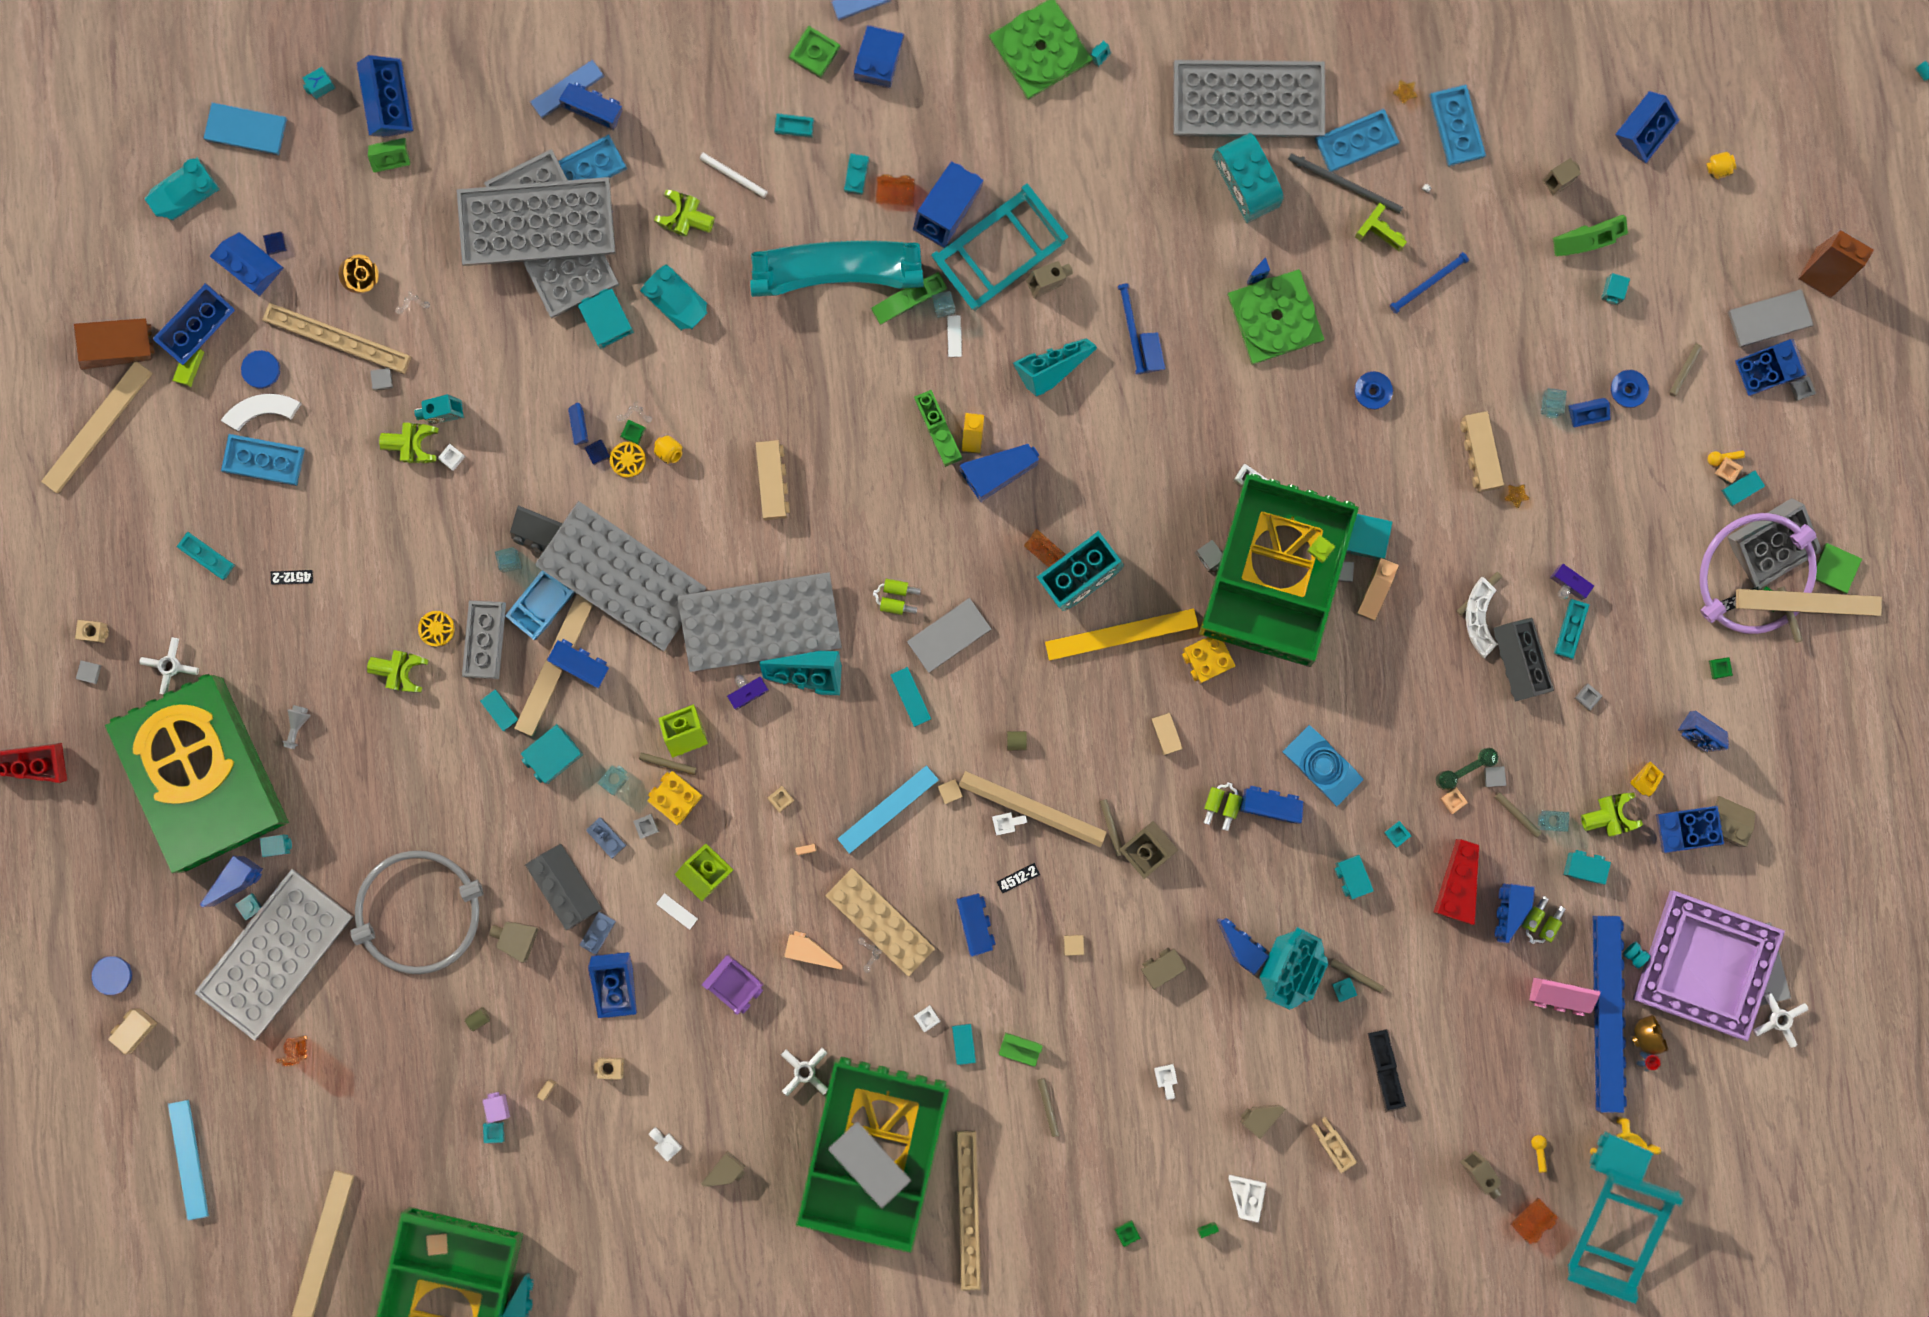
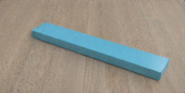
M926 765L838 838L839 842L850 854L939 781L938 778Z
M190 1101L170 1103L168 1108L187 1220L207 1217L209 1213Z

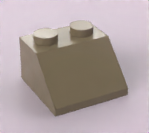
M1718 796L1715 806H1718L1723 840L1738 847H1747L1754 830L1755 811Z
M1154 821L1119 849L1143 879L1178 851Z

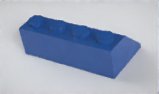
M367 55L356 64L369 136L388 137L413 132L401 59Z
M205 282L153 337V340L180 364L184 365L235 309Z

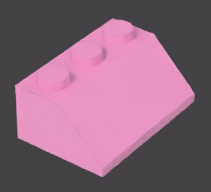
M1534 978L1529 1000L1534 1001L1535 1006L1546 1008L1547 1004L1553 1005V1010L1565 1012L1567 1008L1573 1010L1572 1014L1584 1016L1585 1012L1592 1013L1600 996V991Z

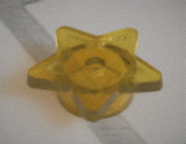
M1400 80L1399 88L1393 92V95L1398 96L1403 104L1410 98H1417V94L1413 90L1415 82L1407 84Z
M1524 484L1519 487L1508 486L1509 494L1505 501L1513 502L1516 508H1519L1522 501L1530 499L1526 495Z

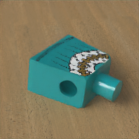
M449 394L423 400L421 402L422 408L415 409L414 411L417 420L424 419L431 423L464 418L461 399Z

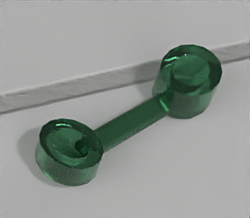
M1493 748L1482 749L1476 761L1458 771L1452 772L1447 770L1440 772L1436 777V785L1442 790L1453 789L1457 785L1458 779L1481 766L1492 767L1497 764L1498 753Z

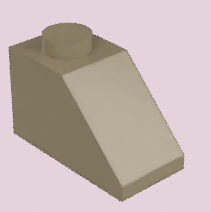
M1281 1105L1247 1108L1241 1115L1242 1120L1240 1122L1261 1139L1284 1112L1285 1108Z
M727 1151L701 1185L705 1187L732 1184L734 1180L738 1182L745 1174L743 1171L745 1165Z

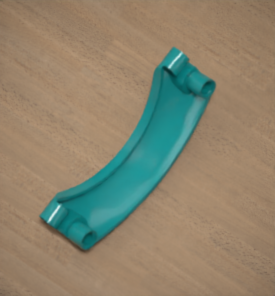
M835 241L757 251L751 254L752 280H750L752 297L776 296L803 287L839 282L874 283L899 289L924 287L920 244L916 242Z

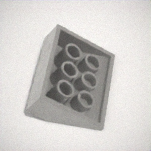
M1793 498L1768 512L1783 516L1796 523L1800 528L1806 524L1814 531L1805 505ZM1754 521L1727 537L1744 571L1754 587L1758 586L1759 589L1808 560L1805 547L1801 550L1790 540V536L1794 532L1782 524L1772 521ZM1815 538L1811 543L1815 555H1817L1822 550L1818 539Z

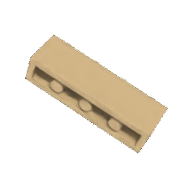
M1488 411L1464 416L1460 422L1462 433L1465 432L1466 440H1464V445L1470 455L1468 464L1469 468L1473 469L1474 477L1472 482L1474 488H1477V492L1501 488L1504 486Z
M779 440L756 442L764 521L787 518V513H790L789 501L785 502L788 486L783 481V476L786 475V466L781 461V457H784V446L780 445Z

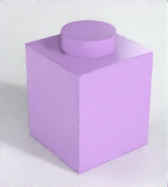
M499 1092L487 1094L488 1098L483 1100L487 1122L491 1123L509 1118L510 1113L506 1095H499Z

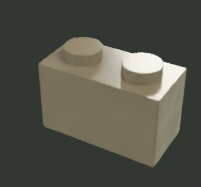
M1569 158L1552 169L1543 179V182L1551 194L1555 195L1578 178L1581 174L1580 167Z
M1166 948L1159 953V958L1155 960L1150 958L1143 963L1144 967L1141 968V971L1154 990L1187 969L1175 949L1170 950Z

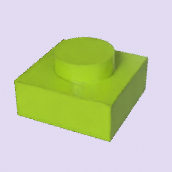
M1319 535L1307 552L1323 563L1335 546Z

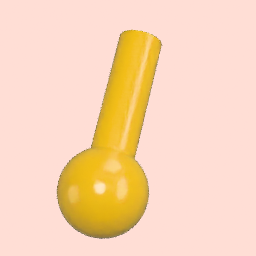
M1742 450L1721 454L1714 451L1708 455L1707 461L1711 466L1716 467L1721 465L1725 457L1731 460L1745 458V452Z
M1536 1135L1532 1138L1531 1145L1537 1153L1539 1173L1547 1172L1544 1149L1547 1146V1141L1545 1137Z

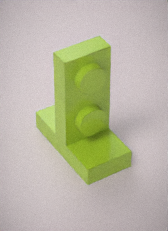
M1379 203L1356 233L1355 238L1361 241L1370 230L1400 252L1407 241L1401 233L1391 230L1385 221L1378 220L1386 208L1383 204Z

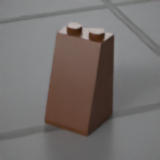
M1840 230L1816 247L1798 279L1832 298L1866 265L1874 249Z
M146 318L74 324L80 370L134 363L135 361L151 360V354H155L153 342L149 343L148 337L152 335L151 324H147Z

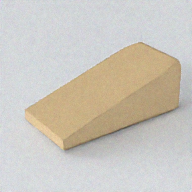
M1170 713L1153 718L1152 722L1163 755L1183 749Z

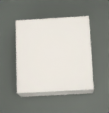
M449 444L438 459L454 471L466 456Z
M930 1005L914 1015L924 1033L941 1022Z

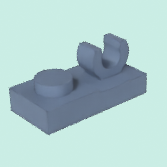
M601 817L586 829L611 859L627 846Z
M598 912L579 946L597 955L616 921L602 912Z

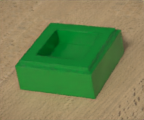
M628 419L620 437L639 445L646 427Z
M1730 657L1709 661L1712 679L1733 676Z
M1132 1220L1115 1228L1123 1247L1141 1239Z
M1212 1222L1199 1227L1197 1231L1200 1238H1204L1219 1232L1217 1224Z

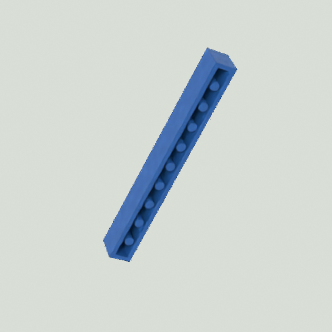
M1593 916L1594 990L1600 991V996L1594 1007L1596 1111L1624 1112V1108L1627 1106V1098L1624 1096V1088H1626L1627 1082L1623 1072V1068H1626V1058L1623 1056L1626 1040L1623 1037L1625 1018L1622 1015V1010L1625 1009V999L1622 998L1625 981L1622 978L1624 960L1621 959V951L1624 950V941L1621 939V932H1623L1624 923L1621 920V916Z

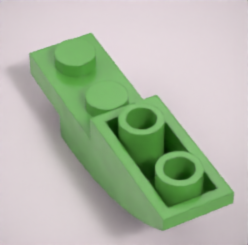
M1619 215L1592 227L1585 225L1554 237L1555 256L1578 254L1616 243V238L1628 234L1627 217Z
M939 272L925 279L923 278L924 287L905 288L872 307L871 310L878 323L882 325L907 312L914 306L945 291L947 286Z
M932 390L915 396L914 399L944 466L946 467L963 460Z

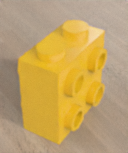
M1206 637L1183 649V660L1186 664H1190L1192 668L1190 674L1195 682L1198 681L1199 684L1235 667L1233 659L1225 643Z
M674 771L666 772L660 779L662 782L658 788L654 787L648 794L650 798L647 801L676 825H680L703 795Z

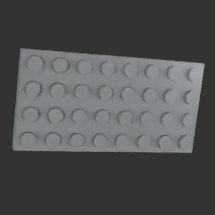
M1174 60V136L1242 137L1248 133H1252L1255 137L1325 136V61Z
M550 149L484 182L486 187L567 181V178L553 150ZM605 255L523 261L551 318L578 306L587 297L593 298L597 296L603 289H612L619 285Z
M609 177L457 189L463 266L616 254Z
M580 501L573 507L535 563V566L663 651L682 625L677 596L704 592L707 588Z
M830 572L677 596L690 672L842 648Z
M291 869L195 991V994L256 1041L354 916L297 871Z

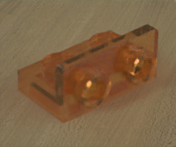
M882 174L881 177L877 176L876 204L914 206L915 179L907 175H902L900 178L892 177L889 174Z
M1038 529L1032 533L1030 539L1024 544V547L1048 568L1065 556V553Z
M306 1036L287 1038L284 1044V1052L287 1056L277 1058L276 1063H282V1066H294V1064H300L301 1060L307 1059Z
M1537 1198L1510 1225L1527 1243L1532 1244L1542 1238L1541 1234L1546 1229L1550 1230L1555 1226L1558 1217L1540 1198Z

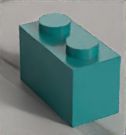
M1575 850V853H1568L1563 875L1606 885L1611 862L1605 861L1606 857L1594 855V858L1586 856L1587 852Z
M1355 855L1335 863L1336 868L1334 870L1337 878L1342 879L1344 886H1341L1345 897L1353 900L1374 891L1360 855Z

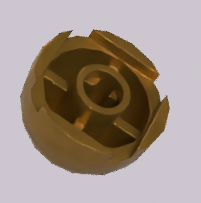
M365 255L350 256L339 267V280L343 287L350 292H368L378 282L379 273L377 266Z
M1650 1015L1639 1020L1634 1029L1635 1036L1632 1037L1635 1046L1641 1047L1645 1053L1651 1055L1669 1051L1666 1039L1662 1035L1663 1031L1656 1017Z

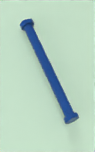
M1464 252L1460 253L1457 259L1396 303L1392 302L1389 305L1391 310L1397 314L1400 308L1462 263L1466 264L1469 261L1468 256Z
M1125 283L1118 285V290L1121 291L1136 364L1135 373L1136 375L1144 374L1147 370L1144 368L1128 293L1129 284Z

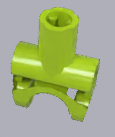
M665 191L664 196L676 204V211L667 217L655 216L654 222L681 236L687 235L690 226L710 233L715 217L696 211L700 200L678 191ZM686 197L685 202H684L683 207H682V201H681V199L684 200V198Z
M403 423L402 434H380V450L400 451V462H436V455L426 454V452L421 450V441L426 436L438 434L439 428L426 424ZM415 452L418 457L416 461H414Z
M393 650L391 660L371 656L367 665V673L387 677L385 688L400 691L402 681L403 687H401V691L420 693L423 687L413 684L409 680L408 673L415 665H428V659L409 653L408 657L410 658L406 661V652Z
M1634 792L1598 799L1601 810L1581 815L1584 830L1590 831L1606 826L1608 836H1614L1641 827L1643 825L1642 820H1627L1622 812L1623 805L1630 801L1629 799L1635 798Z

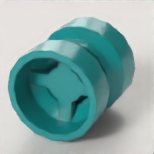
M1636 941L1623 952V956L1626 959H1630L1632 965L1637 969L1642 967L1651 956L1647 951H1643L1641 945Z

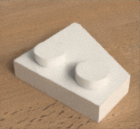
M1229 1175V1182L1239 1218L1259 1222L1266 1183Z

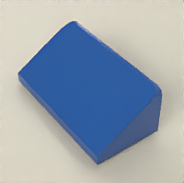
M1266 257L1250 274L1247 285L1266 279L1270 271Z
M1158 332L1140 334L1139 338L1147 373L1165 370Z
M1606 398L1569 405L1573 427L1611 420L1610 402Z
M575 403L568 408L573 441L575 445L585 444L589 441L583 406L580 403Z

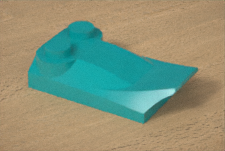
M196 157L195 159H188L182 168L154 186L144 199L156 217H166L174 221L219 191L220 188L201 160Z
M667 264L659 268L640 290L681 331L683 329H693L708 314L707 302Z

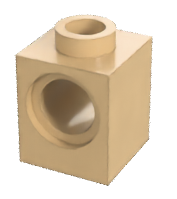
M83 620L77 621L75 639L105 643V639L108 637L107 624ZM95 627L96 634L91 636L90 630Z
M601 1057L598 1059V1062H595L594 1073L597 1074V1079L623 1078L624 1058ZM606 1063L612 1064V1073L605 1072L604 1065Z

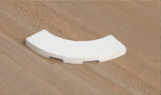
M278 394L256 395L236 404L225 414L221 421L240 431L248 421L261 414H278L292 419L302 403Z
M1481 577L1472 589L1466 608L1467 631L1474 648L1482 658H1486L1498 645L1492 638L1486 624L1488 604L1497 590L1484 577Z

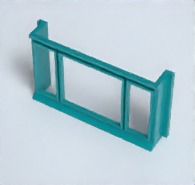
M1026 183L1021 187V191L939 253L935 251L931 254V257L969 307L975 311L1065 244V240L1069 236L1030 185ZM1025 200L1055 238V241L1042 251L1011 212ZM1006 215L1036 255L993 287L963 247ZM957 251L988 289L977 300L973 299L945 262L946 259Z
M1611 1169L1568 1264V1281L1636 1304L1639 1298L1637 1292L1638 1284L1674 1206H1681L1684 1199L1680 1196V1192H1674ZM1615 1183L1664 1200L1662 1208L1658 1209L1612 1193L1611 1190ZM1607 1199L1657 1215V1219L1637 1261L1588 1244ZM1584 1250L1633 1267L1634 1269L1628 1282L1578 1265Z

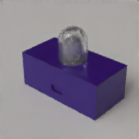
M1565 564L1559 565L1550 577L1562 586L1558 591V597L1561 600H1566L1571 593L1580 600L1587 598L1594 588L1592 583Z
M740 674L735 677V683L739 689L727 697L734 709L738 710L767 693L769 689L761 677L749 683L746 677Z

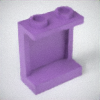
M729 954L726 955L702 984L703 987L707 990L709 989L729 1006L736 1015L740 1012L744 1014L751 1006L748 1002L753 997L755 999L758 998L763 992L761 987L764 985Z

